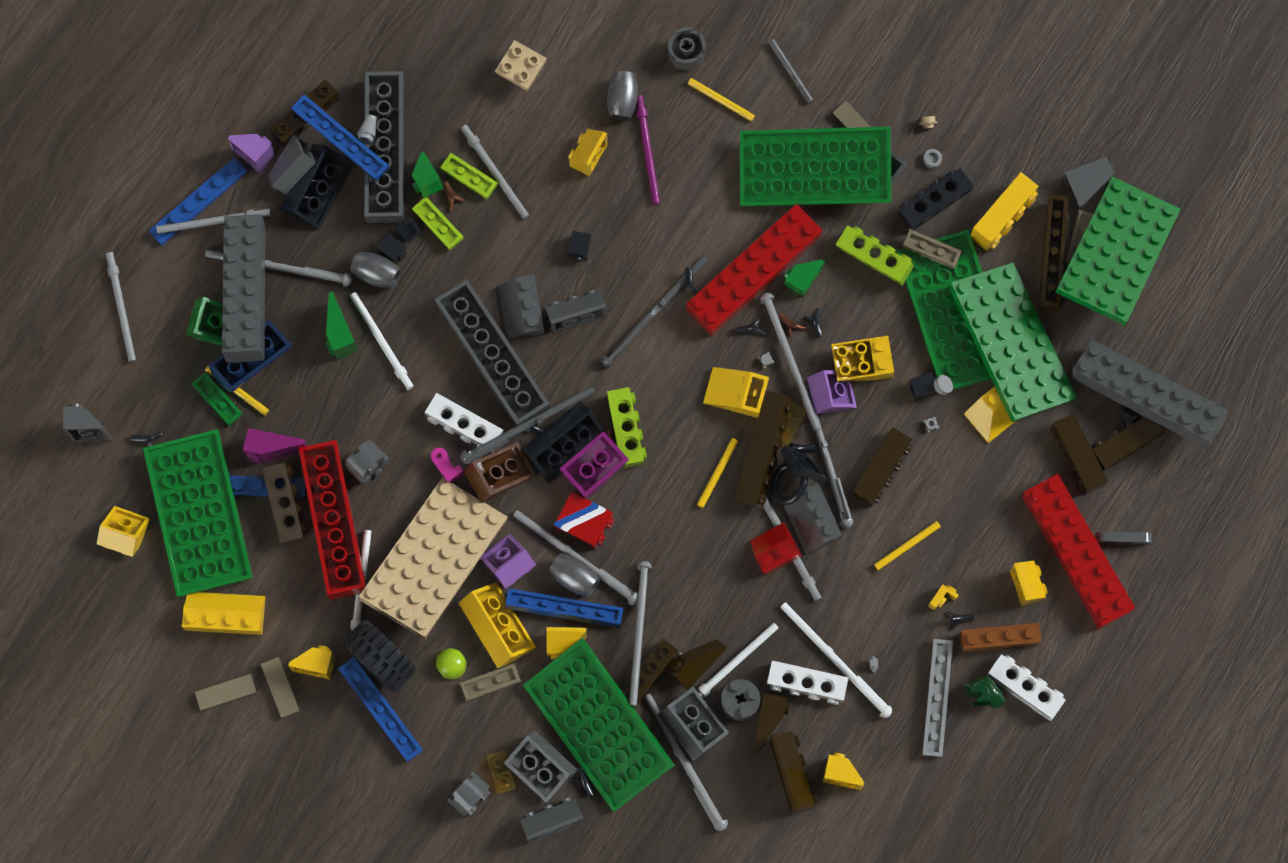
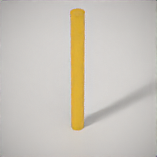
M690 78L688 85L751 122L755 118L754 114Z
M207 366L205 372L213 377L209 366ZM241 388L233 391V393L264 416L269 412V409Z
M734 438L730 440L697 503L698 507L704 508L738 444V440Z
M937 521L932 523L874 564L875 568L880 570L939 529L941 527Z

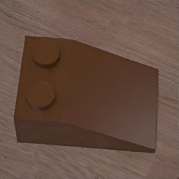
M518 442L475 460L464 469L481 503L496 498L536 476Z

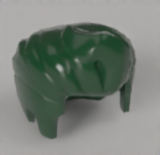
M977 677L964 684L968 697L977 698V702L973 704L974 707L989 705L995 709L1005 703L1001 689H998L990 677Z

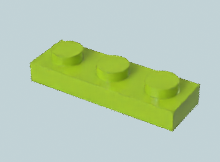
M452 153L449 154L440 167V170L485 199L490 197L498 185L496 181Z
M427 197L412 208V211L449 251L464 239L462 234Z

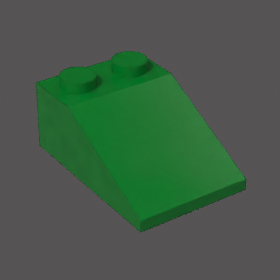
M331 291L328 298L326 327L328 340L325 343L330 355H335L336 359L339 360L358 352L333 291Z
M206 297L196 299L186 335L222 346L223 303Z

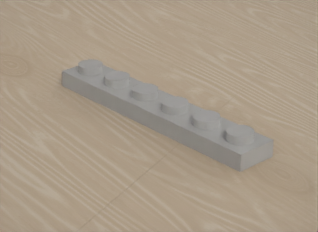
M933 639L923 756L942 758L953 647V641Z

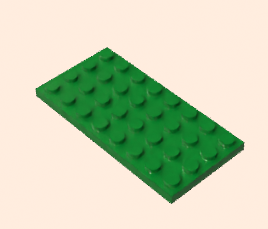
M890 126L740 131L741 207L792 206L796 204L892 203Z
M1112 177L1056 293L1125 326L1181 209Z
M969 230L935 239L962 251L955 269L904 248L896 250V254L900 256L905 254L912 259L911 262L914 268L905 283L935 376L937 378L941 375L949 377L953 383V390L991 380L948 287L951 282L982 273Z
M1014 263L951 282L948 285L1011 422L1077 399Z
M216 429L143 448L177 597L253 579L219 430Z
M584 639L576 642L523 685L613 812L620 809L675 766L635 709L629 705L625 695Z

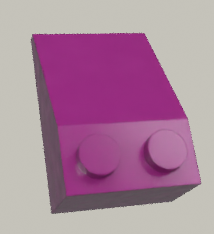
M248 428L243 452L250 462L260 464L261 461L269 462L300 454L299 448L305 447L307 444L304 439Z
M603 431L560 468V472L582 497L589 499L629 459Z

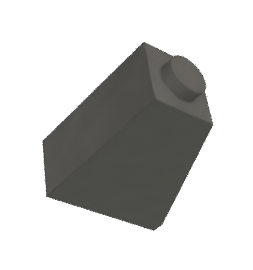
M295 134L287 143L268 175L271 187L275 191H281L284 194H287L315 164L308 143Z
M1107 157L1064 173V183L1077 211L1081 210L1113 177L1115 172L1114 165L1111 161H1108Z

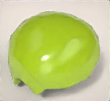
M448 648L442 650L437 655L436 667L444 678L454 680L461 677L466 671L467 662L459 650Z

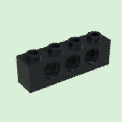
M961 168L956 171L954 169L949 171L945 175V179L942 181L936 180L926 192L924 190L920 191L915 195L914 200L911 202L906 201L899 207L898 216L908 229L916 230L972 191L974 185ZM951 185L955 190L947 191L945 186ZM935 195L939 198V201L933 202L930 197ZM921 206L924 208V211L917 212L915 207Z

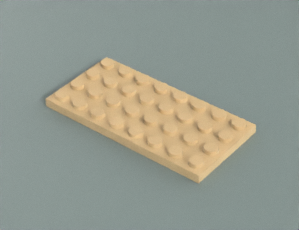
M442 477L359 595V600L425 640L508 517L486 503H481L478 498L453 483H448Z

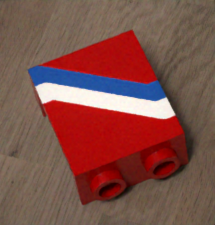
M571 492L554 524V529L560 532L563 530L596 549L598 545L601 546L606 537L603 534L606 529L611 528L615 519L612 518L613 512Z

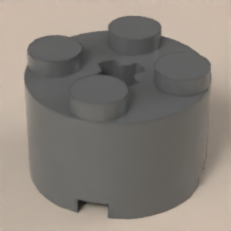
M690 27L680 28L673 33L668 42V57L676 69L692 70L703 63L706 48L703 35Z
M371 440L361 444L357 448L359 451L355 455L352 453L344 464L347 471L363 486L368 484L372 477L378 478L383 472L381 468L390 461V458Z
M736 679L728 683L721 695V707L725 715L735 721H744L756 714L760 705V693L757 687L744 679ZM736 697H744L745 703L741 702V704H738Z
M473 771L470 773L473 777L471 779L466 777L453 792V800L447 799V802L463 816L466 814L471 816L478 808L475 804L480 799L484 801L491 793L488 790L490 786Z

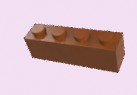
M1039 623L961 630L959 633L962 653L1038 646L1041 643Z

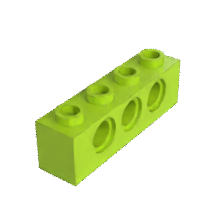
M847 225L836 243L838 249L898 284L903 285L914 268L911 262L912 259L905 254L901 256L896 254V250L887 244L885 247L879 244V240L872 235L869 237L863 235L864 231L856 226L851 228ZM858 241H864L862 248H855ZM874 250H880L881 252L877 258L871 257ZM889 260H897L896 265L888 267L887 263Z
M630 387L607 391L616 444L629 459L621 469L644 465V459H647L645 447L641 448L640 443L643 440L642 429H638L636 423L640 422L638 410L634 411L633 404L636 403L635 394L630 392ZM623 405L627 406L629 408V411L627 413H621L618 410L619 407ZM630 424L633 428L631 431L626 432L622 429V426ZM633 442L636 444V448L628 450L626 444Z

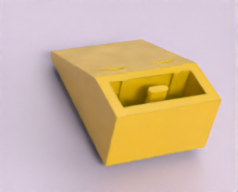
M888 336L831 344L837 382L873 381L894 378Z
M713 367L703 403L758 418L769 377L747 371Z

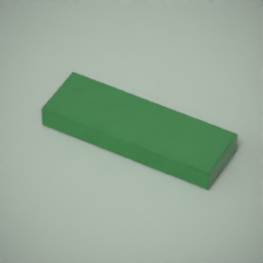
M207 372L191 383L228 427L243 415Z

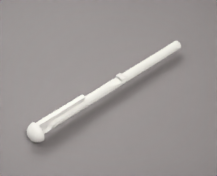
M785 602L780 608L881 712L879 716L888 718L892 714L891 706H888L859 675L856 676L833 652V649L826 645Z

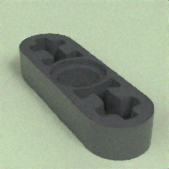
M1095 533V539L1098 544H1152L1151 533Z

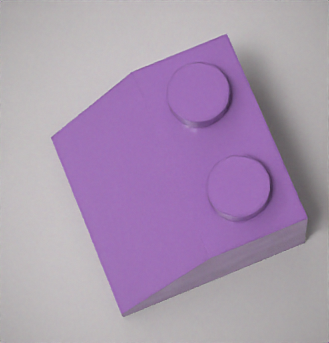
M258 134L230 135L228 137L232 150L259 173L275 158L274 149L271 146L272 143L265 136L261 138Z
M823 370L807 377L815 414H831L857 408L851 381L837 382L836 371Z
M510 533L486 551L480 558L505 589L514 584L516 580L525 573H528L536 565L526 549Z

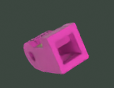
M436 448L432 451L431 459L448 483H453L465 475L460 465L454 468L449 461V455L445 449Z

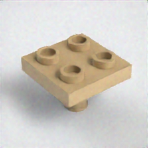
M514 40L495 73L528 91L546 63L547 58Z

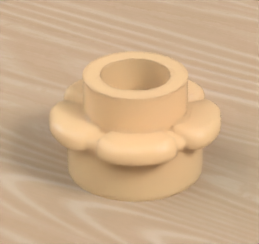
M935 116L920 118L919 125H923V129L934 128V124H937Z

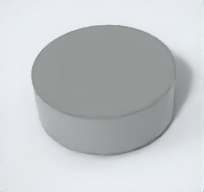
M936 149L927 150L923 156V163L929 169L939 167L942 162V155Z
M941 375L934 380V388L940 395H947L953 390V383L949 377Z

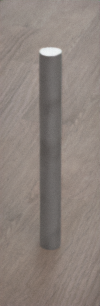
M775 39L771 40L769 45L806 102L808 104L814 101L813 97Z

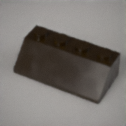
M792 731L770 735L769 742L791 815L814 809V804L817 803L815 793L810 792L809 789L811 784L809 773H805L803 766L806 765L803 754L799 755L797 747H800L798 736H794Z

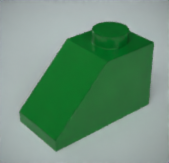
M425 152L420 153L412 173L414 180L412 186L417 194L420 193L424 199L444 188Z
M817 260L797 264L793 269L789 268L784 276L786 279L784 285L804 297L823 269L825 261Z

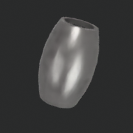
M615 71L610 81L607 95L609 116L615 119L628 120L631 118L637 103L638 84L636 75L628 71Z
M357 252L350 267V271L359 279L381 288H394L401 269L389 259L370 252Z
M559 554L549 569L551 575L563 587L587 597L592 594L600 580L587 564L565 554Z

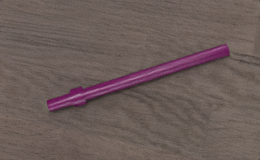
M638 95L636 115L640 122L653 205L660 204L647 124L648 113L644 106L643 95Z

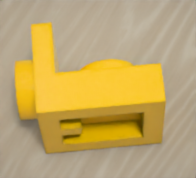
M942 584L928 607L933 610L937 606L941 608L947 599L944 595L955 601L959 596L956 593L957 590L950 585L945 586Z

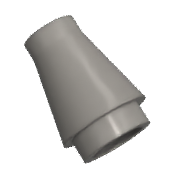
M366 115L357 133L358 140L364 144H372L373 140H375L377 120L375 116Z

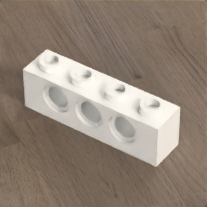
M438 393L435 394L425 411V415L428 417L427 420L434 425L439 423L444 426L443 429L448 433L454 434L455 432L461 436V440L469 444L473 442L477 447L503 434V429ZM450 412L452 416L449 419H443L442 414ZM461 421L469 423L464 429L459 428L458 424ZM483 430L485 435L482 438H477L475 436L476 431Z
M1001 654L986 676L1051 721L1066 701L1063 698L1064 695L1056 689L1051 690L1048 688V684L1041 678L1036 679L1031 676V671L1027 668L1017 666L1015 664L1016 661L1010 656H1003ZM1006 671H1014L1016 678L1013 680L1008 679ZM1029 682L1032 685V690H1024L1022 683ZM1040 693L1046 694L1048 701L1041 702L1038 695Z
M772 661L767 686L772 691L781 692V690H787L790 695L800 696L805 694L812 700L819 701L822 698L827 699V703L839 705V702L843 703L848 677ZM783 676H792L793 682L791 684L784 683ZM804 679H809L812 682V687L804 688L801 682ZM824 683L829 684L831 691L828 693L823 692L821 685Z

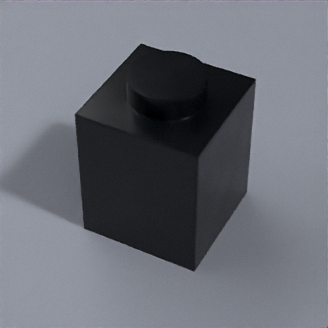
M572 231L568 252L572 260L577 262L588 260L592 240L591 234Z
M389 233L385 235L376 247L380 255L389 259L394 264L402 262L407 256L406 245Z
M932 372L909 380L908 384L915 401L937 394L934 388V380L937 377H933Z

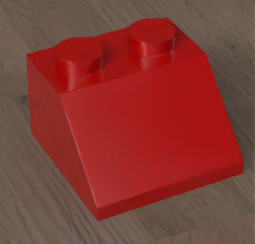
M785 522L750 540L755 558L764 574L769 575L802 557Z

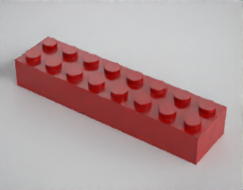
M796 204L686 304V310L713 336L820 239L823 230Z
M337 440L300 447L299 453L327 596L329 600L361 594L366 587V580Z
M1056 474L1026 490L1022 498L1098 630L1135 610L1133 602L1060 476Z

